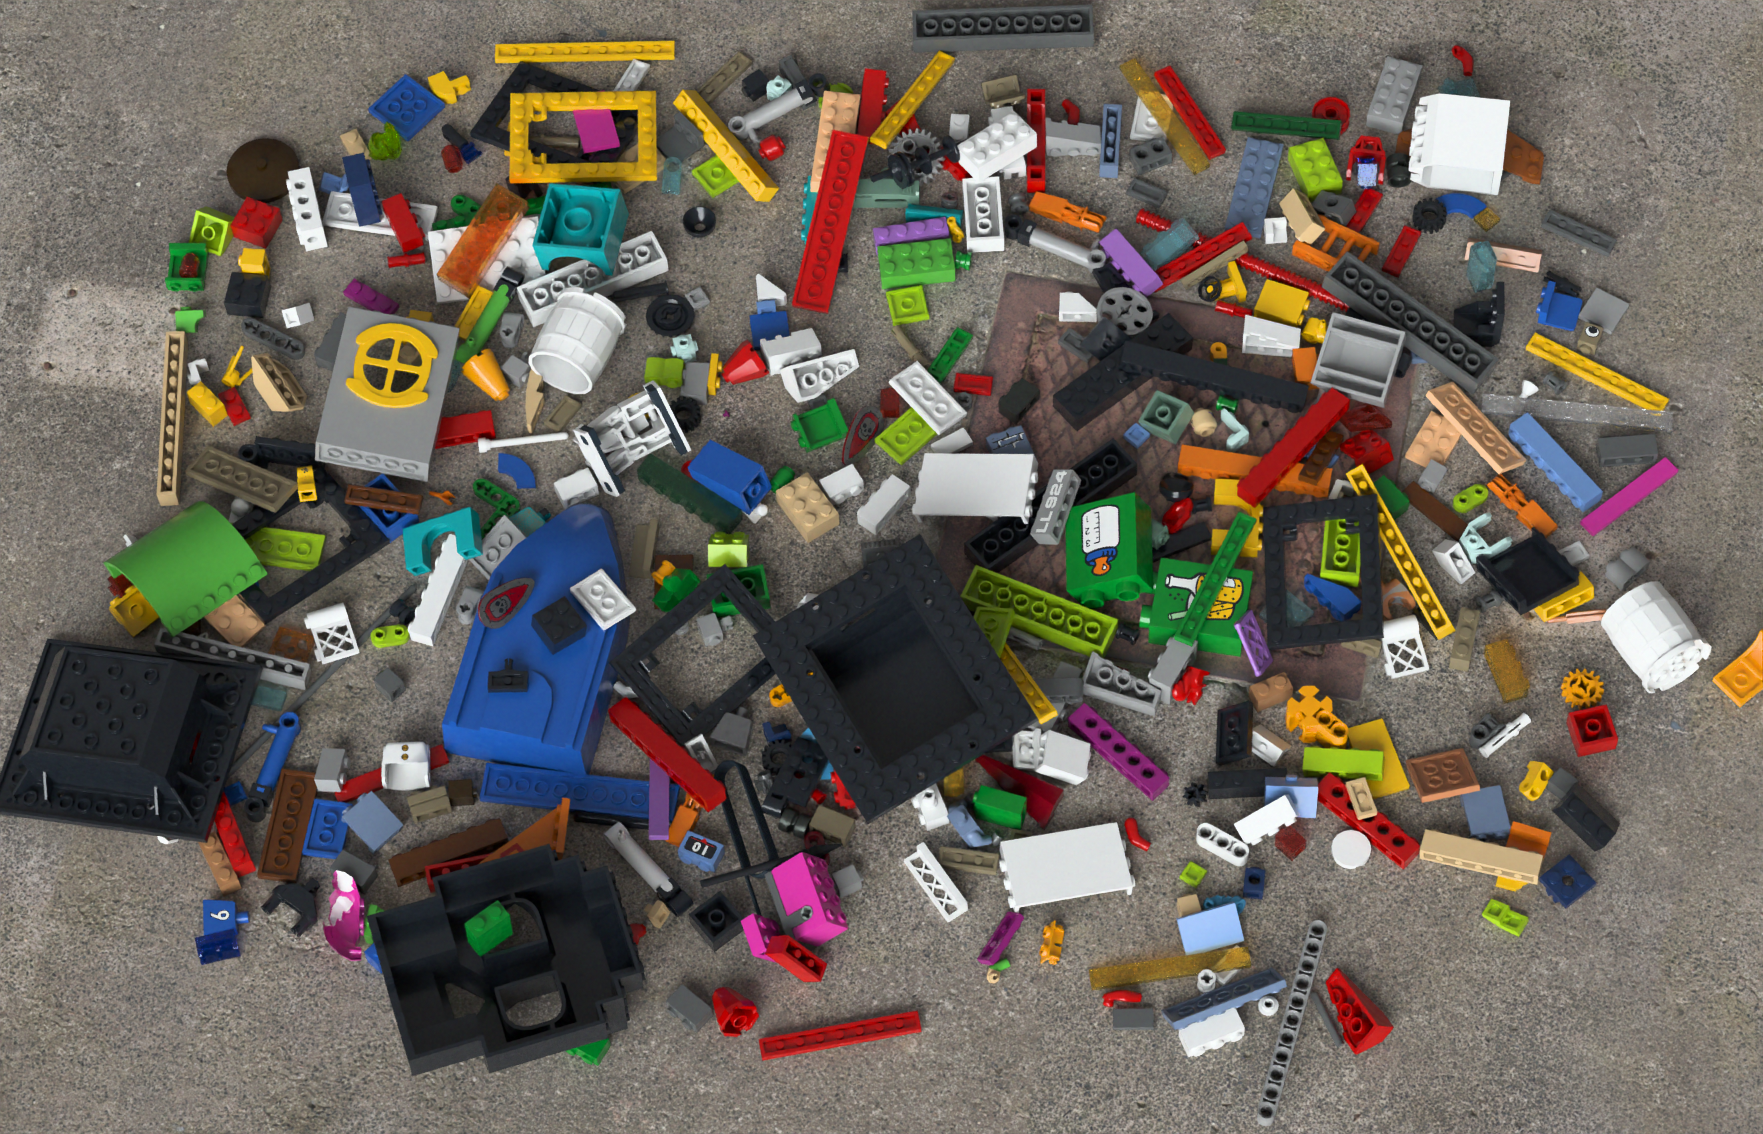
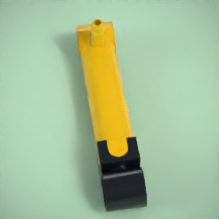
M1309 318L1301 333V337L1312 344H1323L1328 328L1326 320ZM1404 352L1401 353L1395 377L1398 378L1405 376L1412 362V358Z

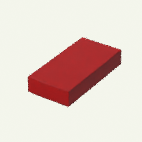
M956 373L954 392L991 396L993 377Z

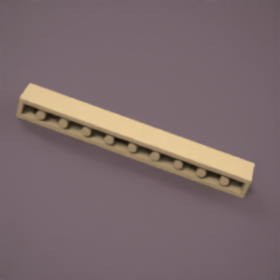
M185 331L166 332L157 497L160 506L180 505L188 340Z

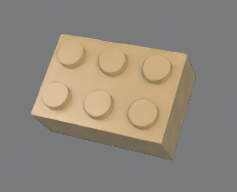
M808 472L776 490L777 503L807 543L840 524L839 513Z

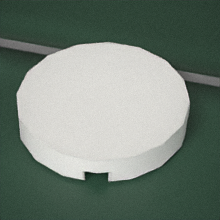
M1343 831L1337 834L1332 842V856L1335 862L1344 868L1354 869L1363 866L1370 857V841L1359 831Z

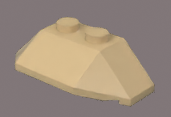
M268 353L252 355L254 385L271 411L289 412L302 410L305 406L307 395L291 371L282 363L273 359Z

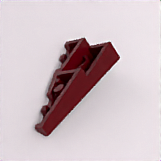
M981 755L976 758L975 762L979 763L1005 792L1027 798L1028 815L1034 818L1040 827L1045 830L1054 816V811L1064 797V790L988 756Z

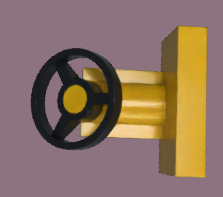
M1236 262L1228 263L1227 274L1229 279L1220 281L1214 276H1208L1201 281L1198 287V294L1202 300L1213 302L1236 295L1239 303L1246 301L1247 291ZM1210 279H1215L1217 281L1214 283H1210L1208 285L1205 284V282ZM1203 286L1206 288L1205 291L1208 294V299H1204L1202 296Z

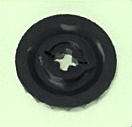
M663 295L649 305L646 311L647 325H649L651 331H654L656 335H662L663 338L665 336L670 338L675 335L679 336L681 333H685L688 328L690 329L691 324L694 323V309L688 300L679 295ZM667 315H673L674 319H667Z

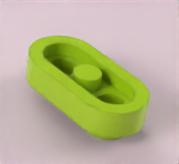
M1475 484L1458 493L1453 499L1454 510L1459 513H1467L1483 504L1487 500L1488 489L1482 484Z
M392 625L374 629L370 637L375 647L384 648L407 643L410 634L406 626Z

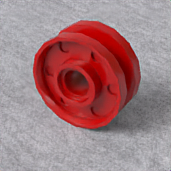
M1326 97L1315 103L1312 109V118L1341 120V136L1349 127L1350 109L1342 99Z

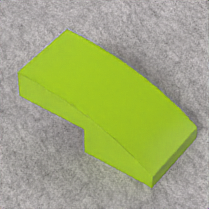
M1492 898L1482 913L1484 918L1518 937L1529 921L1528 917L1510 910L1509 905Z

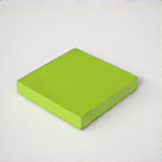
M717 155L692 170L693 176L712 198L739 182Z
M922 285L886 292L893 326L929 320V312Z

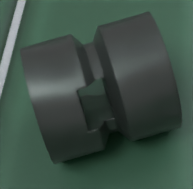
M1395 153L1386 158L1387 180L1390 186L1401 188L1411 183V171H1409L1410 157L1408 155Z
M787 806L779 821L778 829L788 834L793 832L795 837L804 840L806 834L810 832L809 824L813 816L804 812L799 814V810Z

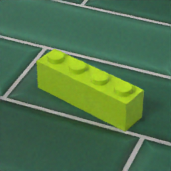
M1310 746L1304 748L1302 769L1304 777L1324 778L1330 772L1341 779H1360L1365 777L1366 780L1383 781L1385 757L1384 752L1378 749L1365 751L1358 748L1347 750L1339 747L1321 748L1319 746Z

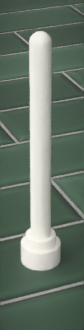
M567 432L499 440H489L483 437L478 438L479 452L485 453L487 450L495 447L564 440L569 437V434Z

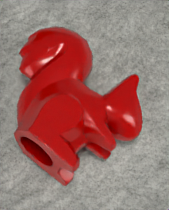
M1187 665L1181 679L1174 684L1172 697L1179 702L1187 698V703L1192 701L1193 705H1196L1203 696L1202 688L1207 686V684L1203 683V677L1209 675L1210 672Z

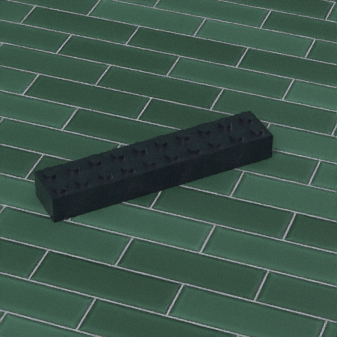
M1114 438L1070 468L1081 479L1072 507L1100 501L1137 475V463ZM1048 484L1035 493V499L1032 500L1031 504L1033 512L1032 516L1029 517L1028 524H1024L1021 517L1002 516L964 543V554L975 566L978 565L999 573L1039 545L1030 533Z

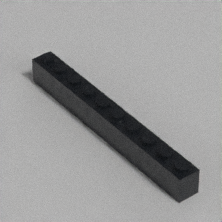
M1126 340L1118 368L1126 372L1134 371L1141 373L1145 377L1154 376L1162 381L1177 382L1182 386L1190 385L1199 390H1211L1218 395L1227 394L1235 399H1247L1255 404L1263 403L1275 409H1287L1291 413L1302 412L1309 387L1308 385Z

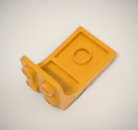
M1763 629L1759 631L1754 643L1741 656L1714 676L1712 680L1739 707L1743 706L1763 689Z

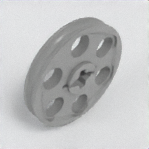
M1118 287L1108 290L1101 296L1096 308V317L1099 322L1103 318V314L1111 315L1112 319L1110 321L1116 326L1123 325L1126 328L1124 332L1131 338H1134L1150 326L1153 311L1150 302L1143 294L1131 288ZM1123 295L1131 296L1132 300H1124ZM1112 299L1115 301V304L1109 305L1105 300ZM1143 306L1146 312H1139L1137 307ZM1134 322H1141L1143 324V327H1136L1134 325Z

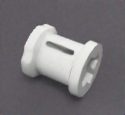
M1205 969L1198 974L1197 987L1200 992L1207 993L1215 989V973Z

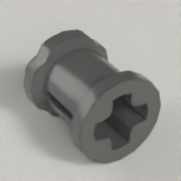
M1554 370L1550 371L1543 379V384L1550 386L1556 395L1562 393L1568 385V382L1558 377Z

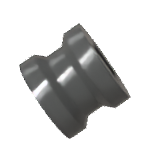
M1016 193L1008 198L1009 205L1012 206V214L1023 215L1028 212L1029 205L1026 203L1025 194Z

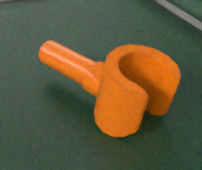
M448 490L443 493L429 492L430 496L440 498L447 505L453 504L449 501L450 498H456Z

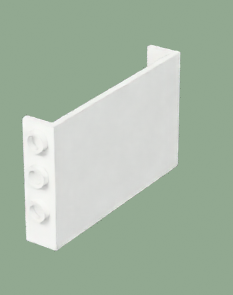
M925 453L922 470L919 471L918 475L919 487L915 491L916 503L912 507L913 515H915L918 522H923L924 515L1021 517L1024 524H1028L1029 517L1032 516L1033 512L1031 504L1032 500L1035 499L1034 486L1038 482V462L1034 454Z
M1117 822L1002 841L1000 843L1002 860L999 863L1001 872H1005L1006 876L1004 878L1005 889L1009 890L1010 896H1008L1009 907L1013 908L1014 912L1019 913V907L1126 889L1127 895H1131L1132 888L1135 887V879L1129 872V869H1131L1130 859L1125 856L1126 843L1124 839L1121 840Z

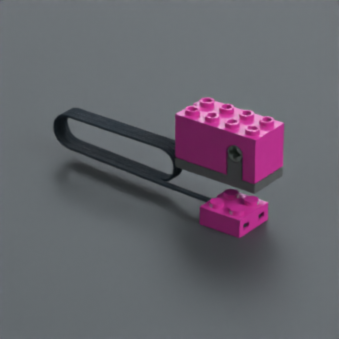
M733 760L723 761L717 766L714 779L720 780L726 787L725 776L729 769L736 766L764 842L768 861L778 859L779 856L746 766ZM726 788V800L721 805L741 868L751 866ZM801 852L776 868L750 875L760 879L766 878L785 934L809 951H812L849 928L846 923V915L842 912L840 906V898L834 890V882L829 876L826 861ZM744 876L757 913H753L741 920L752 955L775 962L765 952L771 936H781L779 932L780 927L775 920L762 917L749 876Z

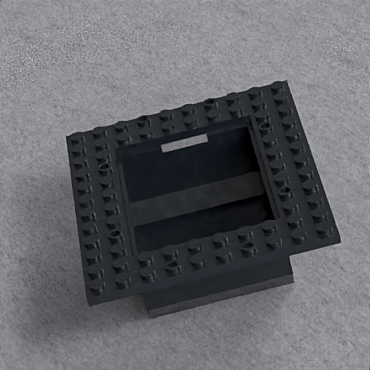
M920 534L753 635L867 824H870L1039 721ZM865 575H869L867 579H863ZM818 605V609L814 610L813 607ZM870 609H875V611L868 614L859 621L855 622L854 624L850 625L849 627L845 628L844 630L840 629L842 626L846 625L847 623L866 613ZM979 676L980 680L975 681L974 678ZM976 744V747L971 749L970 745ZM857 749H861L860 753H855ZM920 775L925 776L922 780H919L918 778Z
M47 638L0 773V815L207 843L263 668L261 665ZM202 729L192 763L190 764L189 758L198 730Z

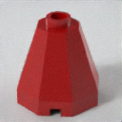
M747 339L738 346L722 367L724 372L721 375L727 383L731 382L734 385L764 377L769 371Z
M720 987L715 990L712 1001L722 1034L724 1036L737 1037L741 1035V1030H750L759 1017L755 1004L730 987Z

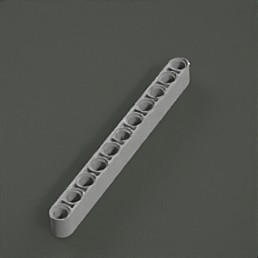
M1315 920L1309 925L1258 1105L1257 1121L1263 1126L1273 1124L1279 1107L1326 939L1327 926L1321 920ZM1320 930L1322 934L1318 935L1315 934L1313 931ZM1315 948L1317 951L1310 952L1308 949ZM1307 965L1310 966L1312 969L1305 970L1303 966ZM1302 983L1305 984L1307 987L1300 988L1298 987V984ZM1297 1001L1300 1002L1302 1005L1298 1007L1294 1006L1292 1003ZM1295 1020L1297 1023L1291 1025L1287 1021ZM1289 1038L1292 1042L1285 1043L1282 1039ZM1284 1056L1287 1060L1279 1061L1277 1057ZM1278 1074L1282 1078L1275 1080L1272 1078V1075ZM1274 1093L1276 1097L1269 1098L1267 1094ZM1268 1111L1271 1113V1116L1265 1117L1261 1113Z

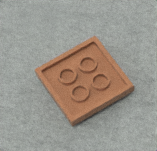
M1463 748L1406 760V767L1422 803L1480 791L1479 782Z

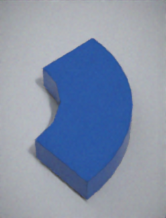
M1452 193L1436 198L1439 200L1438 204L1442 202L1444 204L1443 207H1446L1447 215L1450 213H1462L1473 219L1487 210V206L1483 202L1466 194Z
M498 453L499 473L511 476L516 482L517 489L536 488L534 474L523 460L510 454Z

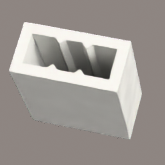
M1051 730L1046 731L1039 739L1035 772L1074 785L1080 784L1086 780L1089 773L1087 766L1091 757L1090 743Z

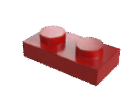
M235 387L218 394L233 426L251 419Z

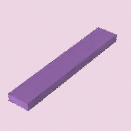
M650 759L649 840H669V775Z

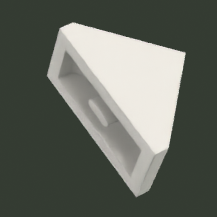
M760 274L756 275L758 302L775 300V306H785L787 304L786 293Z
M702 734L685 743V749L692 758L695 757L700 762L701 767L708 769L710 772L717 768L718 764Z

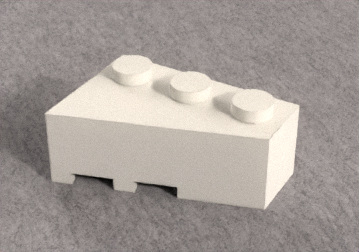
M1245 315L1242 353L1292 357V349L1299 348L1301 329Z

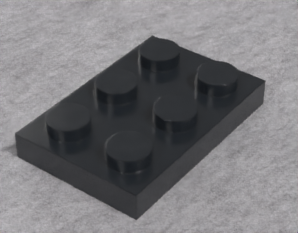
M1249 700L1217 711L1216 764L1220 766L1252 757L1253 703Z

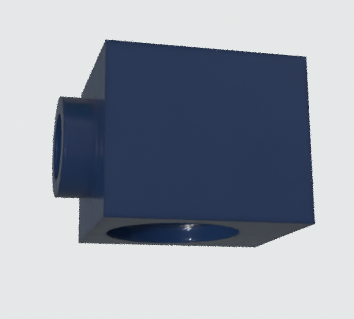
M1259 867L1245 868L1243 898L1263 900L1265 870ZM1250 880H1257L1259 883L1252 884Z

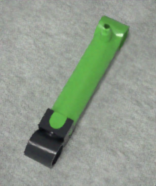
M510 266L505 268L493 289L494 293L465 343L459 347L455 360L465 364L474 355L480 356L482 348L508 303L511 304L517 294L516 287L522 285L525 278L524 273Z

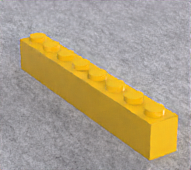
M683 89L673 104L703 134L705 142L755 201L770 202L779 190V187L695 90Z

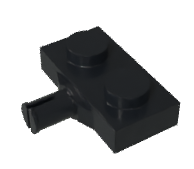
M508 658L505 659L504 670L488 671V693L528 692V671L513 670V659L509 658V661Z

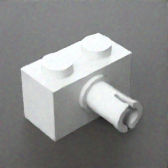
M936 783L911 798L914 808H918L920 812L918 814L920 824L925 825L927 831L949 823L947 818L948 811Z

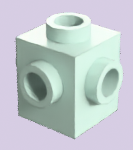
M779 75L774 80H770L766 86L767 99L772 101L792 90L790 81L781 78Z
M691 334L672 338L673 346H670L673 357L684 360L685 364L697 361L695 352L698 351L696 340L692 341Z

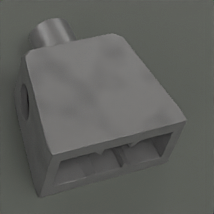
M739 707L736 715L729 712L725 713L710 736L711 745L746 756L753 730L752 721L747 719L749 711L746 708Z

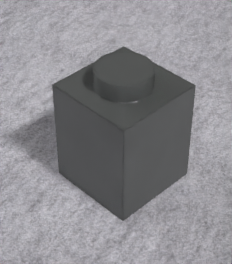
M388 667L384 671H380L374 679L376 689L391 702L406 691L404 681Z
M1560 767L1548 780L1546 789L1559 799H1562L1576 782L1579 783V780Z

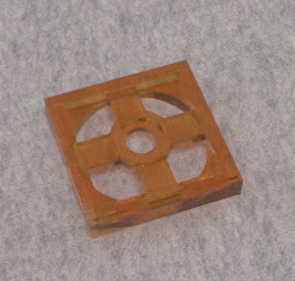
M279 626L268 654L275 655L274 653L277 650L284 652V658L292 659L298 656L302 657L298 661L306 663L315 640L312 635ZM286 635L292 637L288 644L279 643L281 638ZM300 639L306 641L307 650L298 648ZM289 647L295 648L292 653H289L287 650Z

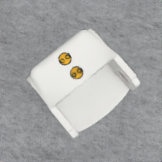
M422 741L387 743L383 747L381 775L383 788L409 791L430 787L429 744H425Z

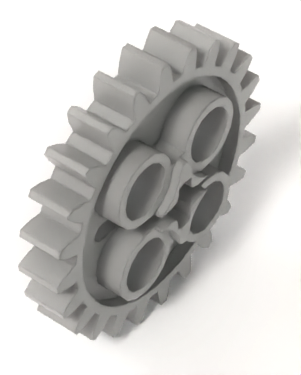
M916 128L915 133L909 129L908 135L902 132L903 138L897 136L898 142L891 143L894 149H888V151L892 154L900 151L915 157V150L918 147H922L925 150L930 148L929 154L941 150L940 148L943 145L940 142L937 143L939 138L933 137V133H928L925 129L921 132L920 129ZM913 143V149L908 151L909 145ZM907 157V159L909 160V162H913V161L916 160V159L913 160V159H911L910 157ZM941 157L931 161L933 170L929 175L923 172L919 173V167L913 169L915 181H920V187H923V182L929 185L930 178L936 180L934 174H941L938 168H944L940 161H944L945 158Z

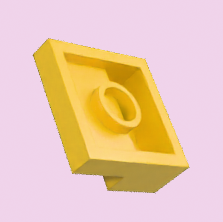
M132 585L125 591L126 595L122 598L118 596L110 602L109 611L120 625H123L131 637L134 638L160 617L142 593Z

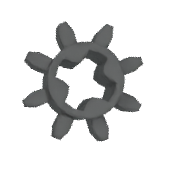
M765 770L757 774L758 780H755L754 783L758 792L762 791L763 794H768L777 777L776 773L771 774L770 770Z

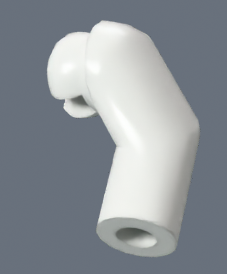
M620 681L616 682L613 686L623 697L628 699L638 697L629 686L626 687Z

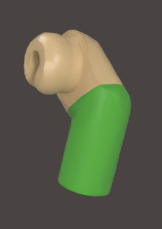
M1007 958L996 962L994 966H989L987 980L990 983H997L1000 979L1001 971L1010 967Z

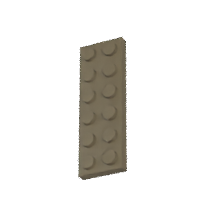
M207 446L185 470L187 476L275 513L298 489L297 482L210 446Z

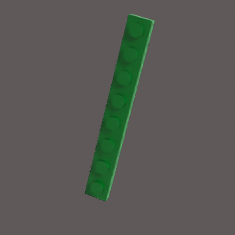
M1238 512L1181 622L1174 640L1191 647L1193 646L1256 523V518Z

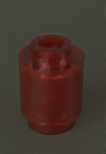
M453 145L445 146L441 151L445 169L449 173H457L462 169L463 165L459 149Z
M188 253L182 258L179 275L182 278L197 277L200 261L196 254Z

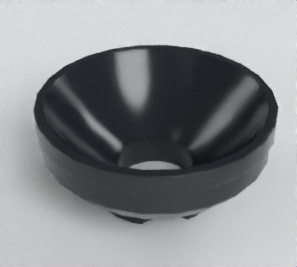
M696 206L684 214L683 226L689 235L697 238L705 237L715 229L716 217L709 208ZM697 224H704L706 226L701 231L695 229Z
M1170 478L1159 483V492L1167 501L1173 503L1189 498L1193 494L1194 485L1184 479Z

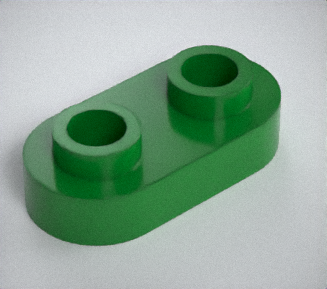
M456 195L451 199L453 212L460 216L474 213L471 212L473 210L483 211V207L464 195Z

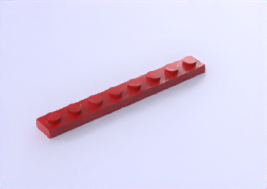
M917 1010L758 1040L763 1061L922 1031Z

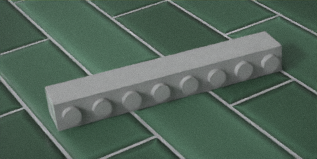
M161 627L155 642L156 652L261 665L263 670L260 679L306 690L311 676V668L308 663L182 632L171 637L168 631Z

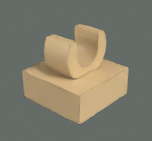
M659 900L654 905L647 904L644 912L648 913L647 917L653 926L657 928L662 927L670 914L664 902Z

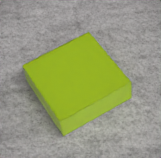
M1190 861L1179 879L1197 888L1206 876L1207 870Z

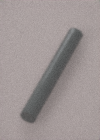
M1312 993L1310 996L1336 1047H1342L1344 1043L1319 993Z

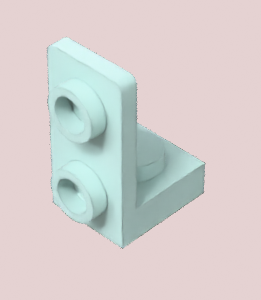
M1224 408L1221 410V420L1234 432L1227 439L1226 450L1234 453L1248 443L1249 431L1245 425H1241L1232 412H1228Z

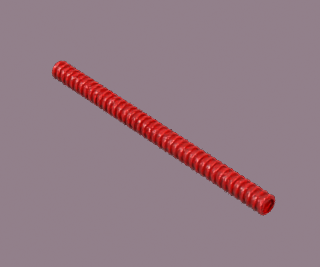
M1144 208L1140 209L1136 217L1137 224L1141 223L1142 226L1151 227L1152 230H1157L1158 233L1162 232L1163 235L1167 234L1168 237L1177 238L1178 241H1183L1184 244L1188 243L1189 246L1193 245L1194 248L1213 239L1212 237L1208 238L1206 234L1203 236L1201 232L1197 233L1196 230L1192 231L1191 228L1187 229L1186 226L1182 227L1180 223L1177 225L1175 221L1171 222L1170 219L1166 220L1165 217L1156 216L1154 212L1151 214L1149 210L1145 211ZM1247 252L1234 260L1236 265H1240L1241 268L1245 267L1246 270L1250 269L1252 273L1256 272L1257 275L1261 274L1262 277L1266 276L1267 279L1271 278L1272 281L1276 280L1278 283L1309 292V297L1314 296V299L1318 298L1319 301H1324L1325 304L1330 303V306L1335 305V308H1340L1342 311L1346 310V312L1349 308L1348 305L1322 288L1321 283L1312 282V279L1307 280V277L1302 278V275H1297L1295 272L1291 273V270L1286 271V268L1281 269L1279 265L1276 267L1274 263L1265 262V259L1260 260L1259 257L1255 258L1253 254L1250 256Z

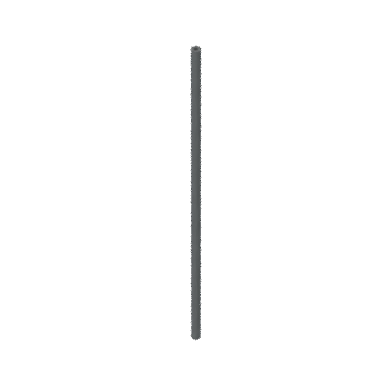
M411 585L398 599L406 601L417 590L416 587ZM391 606L356 640L358 649L370 638L371 632L380 627L391 616L389 613ZM353 644L346 651L354 649ZM351 656L336 660L284 713H295ZM280 717L272 725L279 727ZM265 731L232 764L228 779L274 733Z

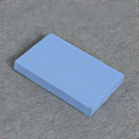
M1234 902L1176 918L1187 958L1244 941Z

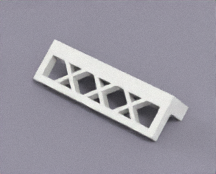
M922 842L917 845V852L904 859V863L945 920L950 922L968 911L967 901L925 843ZM920 857L923 861V867H914L911 862ZM924 873L934 876L933 884L924 882ZM935 888L944 890V899L934 896ZM945 905H954L957 911L948 915L945 911Z

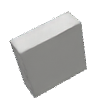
M701 286L684 295L694 311L710 303Z

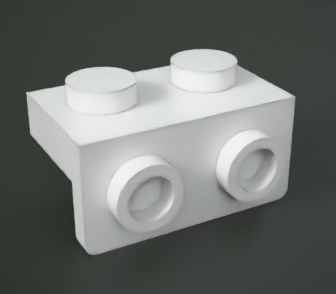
M1036 728L1034 731L1022 730L1012 736L1013 768L1035 771L1041 728Z

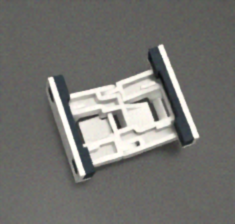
M654 381L643 385L645 391L618 403V406L610 407L587 426L580 424L573 430L576 435L573 440L579 445L586 459V465L594 470L604 492L617 497L625 492L618 474L633 464V461L670 442L681 456L691 450L661 388ZM647 412L653 429L639 435L638 433L649 426L644 416V413ZM621 430H622L624 436H627L626 438H623V436H622V434H621V432H620ZM614 451L608 457H605L604 453Z

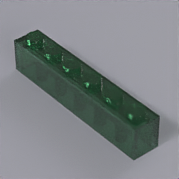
M651 453L637 469L638 480L643 485L651 486L655 492L667 496L674 504H680L688 513L696 514L704 523L712 524L719 532L731 534L743 520L740 508Z

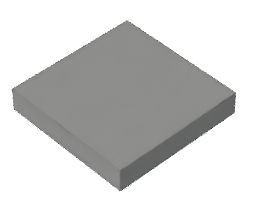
M1596 288L1579 313L1578 318L1604 328L1603 331L1611 335L1630 304Z

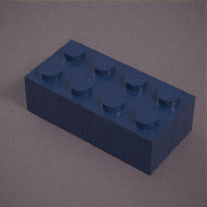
M364 153L342 157L359 227L381 222L379 215H382V209L370 160L365 159Z

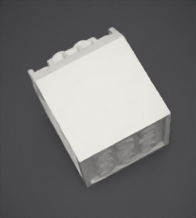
M1440 93L1420 98L1419 105L1427 106H1416L1415 121H1413L1409 155L1411 156L1409 171L1418 174L1411 173L1410 180L1427 188L1498 195L1503 170L1510 101Z

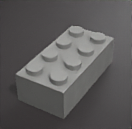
M1387 56L1367 114V127L1397 135L1403 131L1421 78L1422 65Z

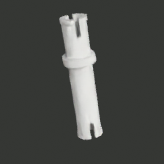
M1522 713L1513 722H1508L1503 730L1479 748L1480 753L1485 758H1488L1489 755L1510 738L1516 737L1521 729L1531 723L1529 716Z

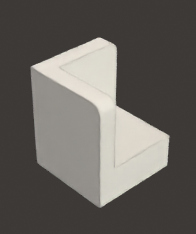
M1286 217L1264 219L1265 244L1287 242Z
M310 303L282 310L287 328L314 321Z

